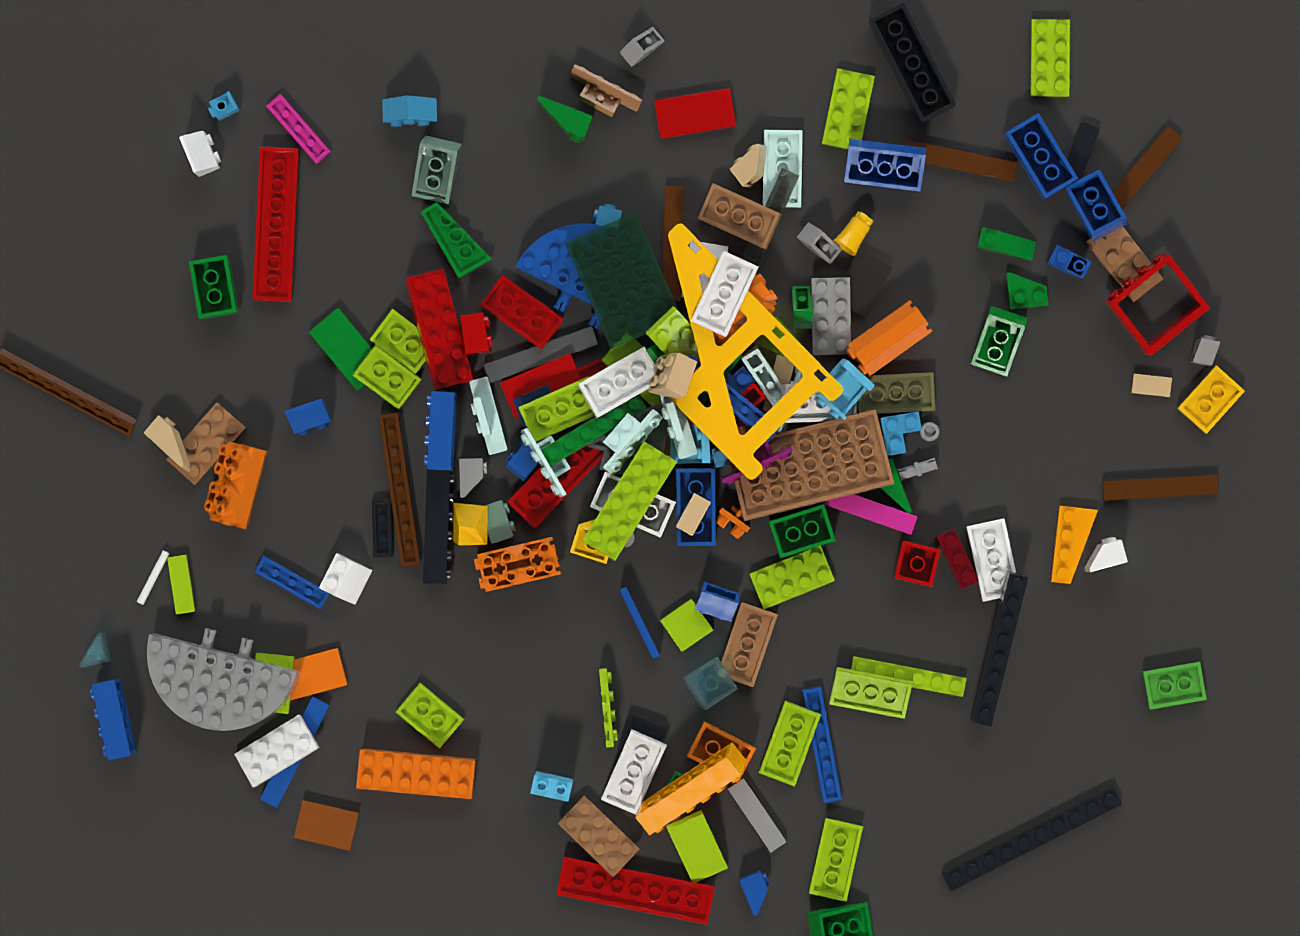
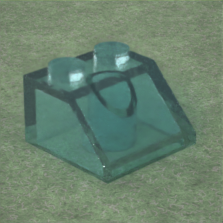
M718 657L700 665L682 677L702 710H707L738 689Z

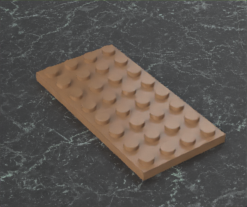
M876 409L846 416L845 420L838 418L775 434L768 442L772 453L788 446L792 447L793 452L786 459L780 460L778 458L772 461L773 464L763 468L762 472L753 480L748 479L744 474L737 477L738 480L735 482L744 521L893 485L894 480ZM730 461L732 472L738 470L737 467Z

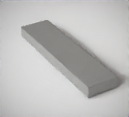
M744 778L728 788L770 852L786 843L785 838Z

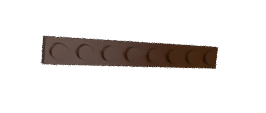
M3 348L0 350V368L129 437L134 432L137 420L11 352Z
M398 413L379 415L401 567L420 565Z

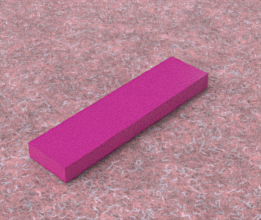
M281 94L266 106L316 164L331 153Z

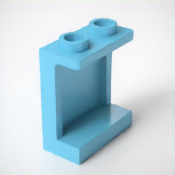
M842 358L829 373L843 387L842 394L834 401L827 400L818 391L814 395L816 396V402L822 407L826 405L830 409L829 413L835 419L841 418L845 420L847 418L845 414L866 390L871 391L875 385L853 364Z
M536 771L530 794L568 802L573 779Z

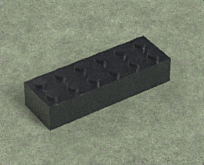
M903 2L870 19L868 24L919 124L922 125L953 109L956 103L905 3Z

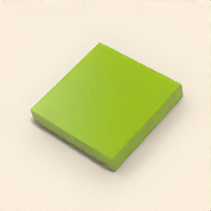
M692 599L660 620L681 652L713 631L703 614L695 610L696 604Z

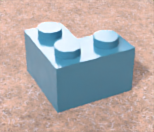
M408 95L383 99V123H391V127H401L402 123L404 125H413L415 122L418 123V126H429V122L437 121L436 98Z
M919 411L879 418L887 456L906 453L903 434L922 430Z

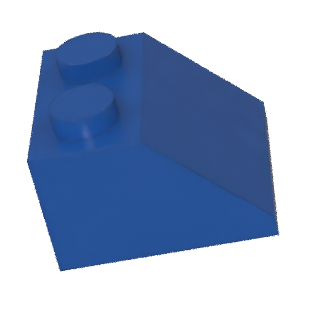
M318 399L285 411L294 434L299 433L300 436L311 433L310 429L315 427L318 430L329 427L328 423L332 422L324 399Z

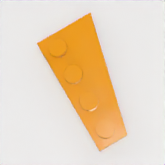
M1059 506L1050 582L1071 584L1098 510Z

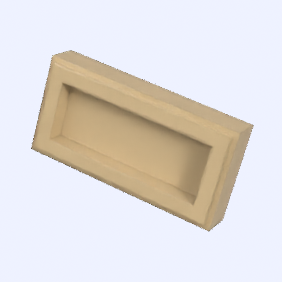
M1133 374L1131 393L1170 397L1172 378Z
M694 493L676 527L693 536L711 502Z

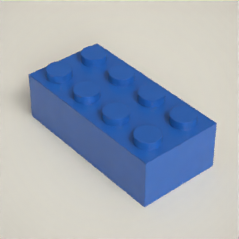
M1039 113L1003 135L1042 201L1078 179Z
M849 139L844 182L921 191L926 148Z
M431 391V395L427 396V407L430 408V415H426V426L429 427V434L425 435V446H428V454H424V465L429 470L453 471L457 394L455 392Z
M715 468L676 469L677 523L694 493L711 502L693 536L677 528V546H716Z
M121 678L93 684L92 689H90L91 699L95 700L96 703L94 714L100 722L98 733L104 741L102 746L104 757H107L109 761L137 753Z

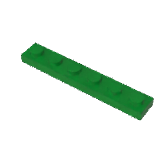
M636 395L600 417H594L541 449V452L551 467L613 430L627 413L634 417L647 408L640 396Z

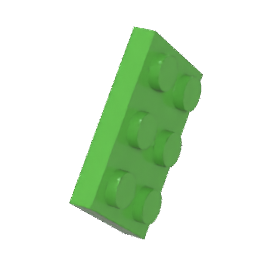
M1200 662L1142 671L1150 710L1207 700Z

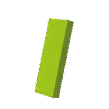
M187 555L168 557L176 614L195 612Z

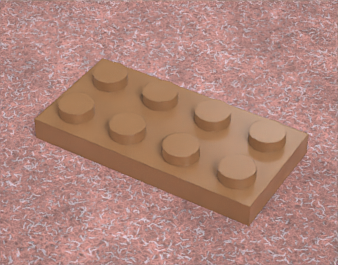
M713 183L697 219L767 249L782 214Z
M1124 227L1092 242L1091 238L1085 242L1120 288L1123 287V282L1128 278L1132 277L1133 279L1138 275L1137 271L1140 268L1151 264ZM1157 271L1127 295V297L1133 303L1162 281L1163 277Z
M217 402L182 441L191 471L184 470L170 457L166 460L196 485L216 463L220 446L227 444L229 441L234 442L246 427Z
M741 602L717 672L718 676L754 687L778 614Z
M585 796L558 822V825L612 877L640 850Z

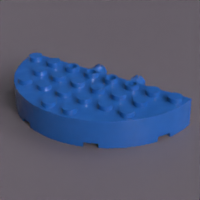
M573 224L557 228L536 240L524 252L515 266L516 269L560 290L561 294L554 308L559 310L561 303H563L560 311L565 313L571 297H576L594 306L596 310L588 324L593 326L597 320L594 326L597 329H600L603 319L608 313L646 332L660 319L661 289L653 264L645 252L633 240L612 228L596 224Z

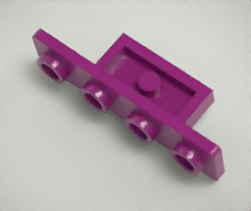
M765 441L753 453V456L763 468L771 466L773 464L772 461L778 458L783 460L790 457L793 449L791 446L772 453L769 444ZM738 469L721 477V481L723 484L726 482L727 484H732L743 473Z

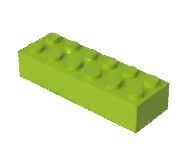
M644 441L582 541L616 561L677 461Z

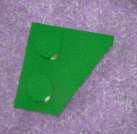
M1010 272L1006 273L1010 310L1048 306L1047 286Z

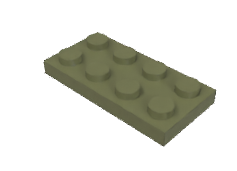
M934 373L866 376L875 386L871 391L866 390L858 399V413L875 409L877 414L935 411Z

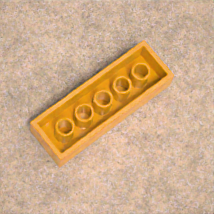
M733 742L644 800L635 818L649 835L654 832H661L666 827V824L677 821L684 812H691L699 802H706L713 793L723 791L728 783L738 781L742 777L741 774L744 770L746 759Z

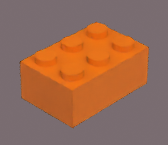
M704 721L686 755L694 761L702 763L733 742L746 759L742 776L756 748Z

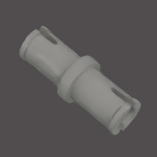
M935 458L920 463L914 462V465L898 469V473L902 481L916 475L918 477L922 476L923 473L937 470L938 468Z

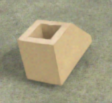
M754 144L748 148L747 153L743 157L733 162L730 171L743 187L751 188L764 176L766 147Z

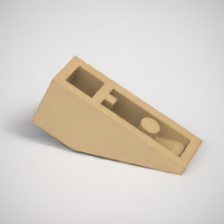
M158 415L145 430L144 434L181 468L190 472L191 466L180 433L174 428L176 424L168 417L163 419Z

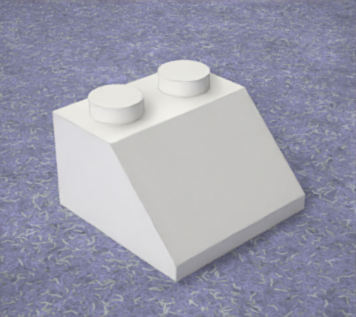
M199 131L179 137L192 170L197 176L200 177L220 169L219 163L221 159L218 152H214L211 145H214L210 134L207 135L204 131Z
M1116 537L1102 539V543L1097 544L1084 567L1085 572H1093L1128 562L1122 540H1118Z
M336 553L319 588L355 605L373 570Z

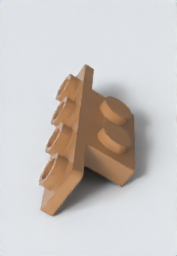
M576 64L573 66L570 77L586 85L578 100L610 117H613L619 104L635 112L638 111L642 99L637 95L621 89L620 86L604 80L603 77L587 71L584 67Z

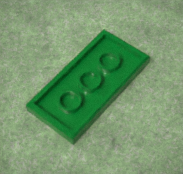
M337 308L309 333L354 388L359 391L365 384L355 378L353 373L372 348L341 310Z

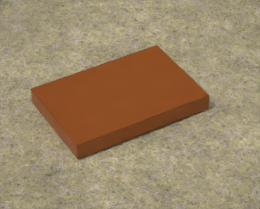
M302 800L294 838L350 851L359 813Z

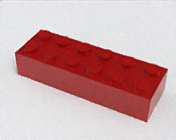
M444 269L407 277L404 282L433 391L473 381Z

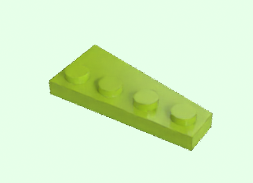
M599 668L606 748L614 747V741H618L617 729H613L612 722L616 721L615 710H611L610 704L614 702L613 691H609L608 684L612 683L611 672H607V668Z

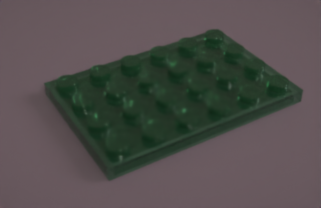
M636 212L565 242L611 349L645 335L673 306L678 310Z

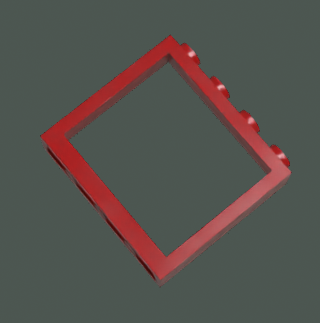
M1166 253L1155 256L1149 266L1145 265L1137 271L1138 275L1133 279L1130 277L1124 281L1123 287L1118 291L1117 289L1112 291L1108 299L1104 301L1141 350L1148 356L1156 353L1210 309L1172 257ZM1165 264H1168L1197 304L1147 343L1119 307L1118 303Z

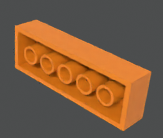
M362 748L359 754L356 788L472 799L476 759Z

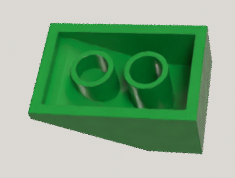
M538 95V104L570 137V140L577 143L586 141L593 122L592 115Z
M991 306L971 365L1007 377L1023 335L1027 318Z
M867 902L825 908L807 913L810 936H873Z

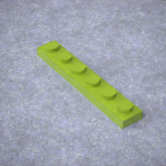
M853 656L851 670L912 681L913 688L960 697L964 695L967 679L964 677Z

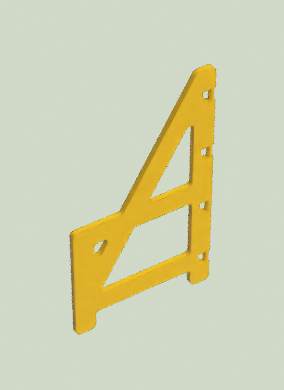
M677 224L668 233V238L701 366L693 373L685 397L670 399L748 479L753 480L763 470L762 465L754 458L753 453L815 392H821L827 400L834 401L842 394L843 387L749 291H747L739 308L747 317V321L722 346L716 345L713 331L691 322L703 296L699 276L704 274L710 279L719 260L683 224ZM691 241L700 248L697 253L688 246ZM775 326L784 334L780 339L772 332ZM760 335H764L803 374V377L746 434L740 435L723 372ZM817 369L826 377L822 382L814 375ZM703 391H707L709 394L711 406L708 408L698 400V396Z

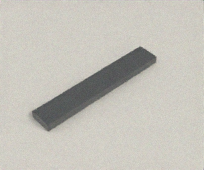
M591 326L549 341L543 350L535 346L484 365L489 382L492 383L543 365L569 353L573 354L596 346L598 342Z

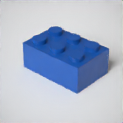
M1100 169L1065 187L1066 195L1092 242L1127 225V218Z

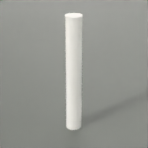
M162 551L137 600L138 603L144 605L170 553Z

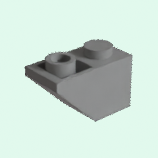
M1207 335L1194 340L1190 362L1212 366L1220 342L1215 341V337Z

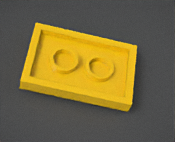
M1216 365L1177 409L1207 434L1245 390Z

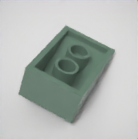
M424 136L419 146L411 196L449 204L462 144Z

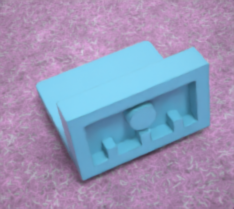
M689 425L697 449L696 455L679 459L673 438H670V458L677 461L676 464L710 463L709 439L696 425Z

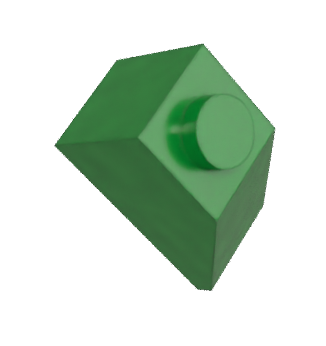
M792 286L793 329L812 328L811 286Z

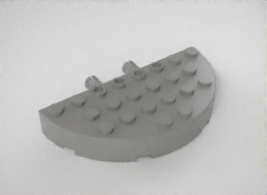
M205 628L202 644L200 645L155 633L149 634L147 663L150 677L157 693L175 714L185 721L205 729L228 731L259 723L274 714L294 691L301 671L249 657L254 642L252 639L248 640V638L242 637L239 653L233 654L214 649L213 643L217 631Z

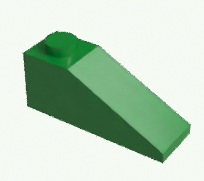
M984 227L980 229L976 248L1030 261H1032L1036 246L1035 241Z
M890 458L888 460L894 484L881 487L880 489L906 513H911L912 511L893 459Z

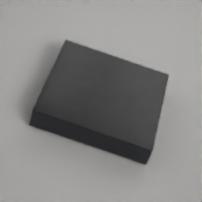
M629 714L617 751L622 752L631 729L661 742L666 726Z

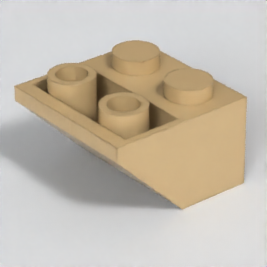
M679 352L660 356L655 364L656 370L654 375L649 380L650 386L648 391L674 399L685 397L697 361Z

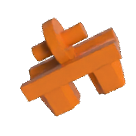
M734 505L730 510L736 514L735 516L721 508L716 524L724 529L729 520L733 522L735 526L730 534L737 539L744 532H748L750 527L738 519L741 517L744 520L741 508L738 509Z

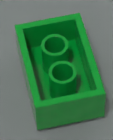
M223 255L189 261L198 318L204 320L238 314L239 308L230 257Z
M824 504L768 522L780 558L836 541Z

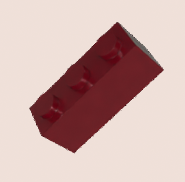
M955 529L936 536L935 539L959 588L964 589L978 582L979 579Z

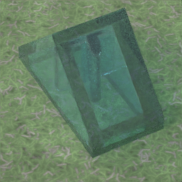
M100 632L97 634L79 664L81 668L111 661L104 633Z

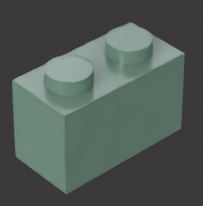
M500 500L485 505L488 506V535L491 544L514 537L513 533L516 532L513 521L509 522L507 514H510L508 504Z

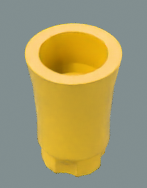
M858 211L833 242L848 254L855 256L864 237L870 230L873 220L866 214Z

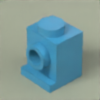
M229 91L209 101L211 106L208 107L211 116L213 118L217 117L219 121L240 111ZM220 103L225 104L224 109L218 108Z
M718 448L710 450L711 468L730 465V460Z

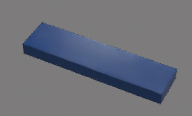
M263 555L254 571L256 574L320 610L330 593L320 589L316 584Z
M627 587L620 589V593L652 658L659 657L660 654Z

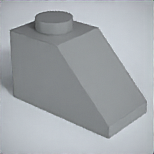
M651 27L632 39L620 51V54L632 67L646 58L665 41L655 28Z
M809 222L797 236L807 248L828 264H831L842 250L822 230Z
M483 458L459 459L461 498L466 497L484 478V474H487V462H483Z

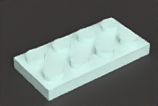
M764 130L766 158L763 176V206L801 208L802 130Z

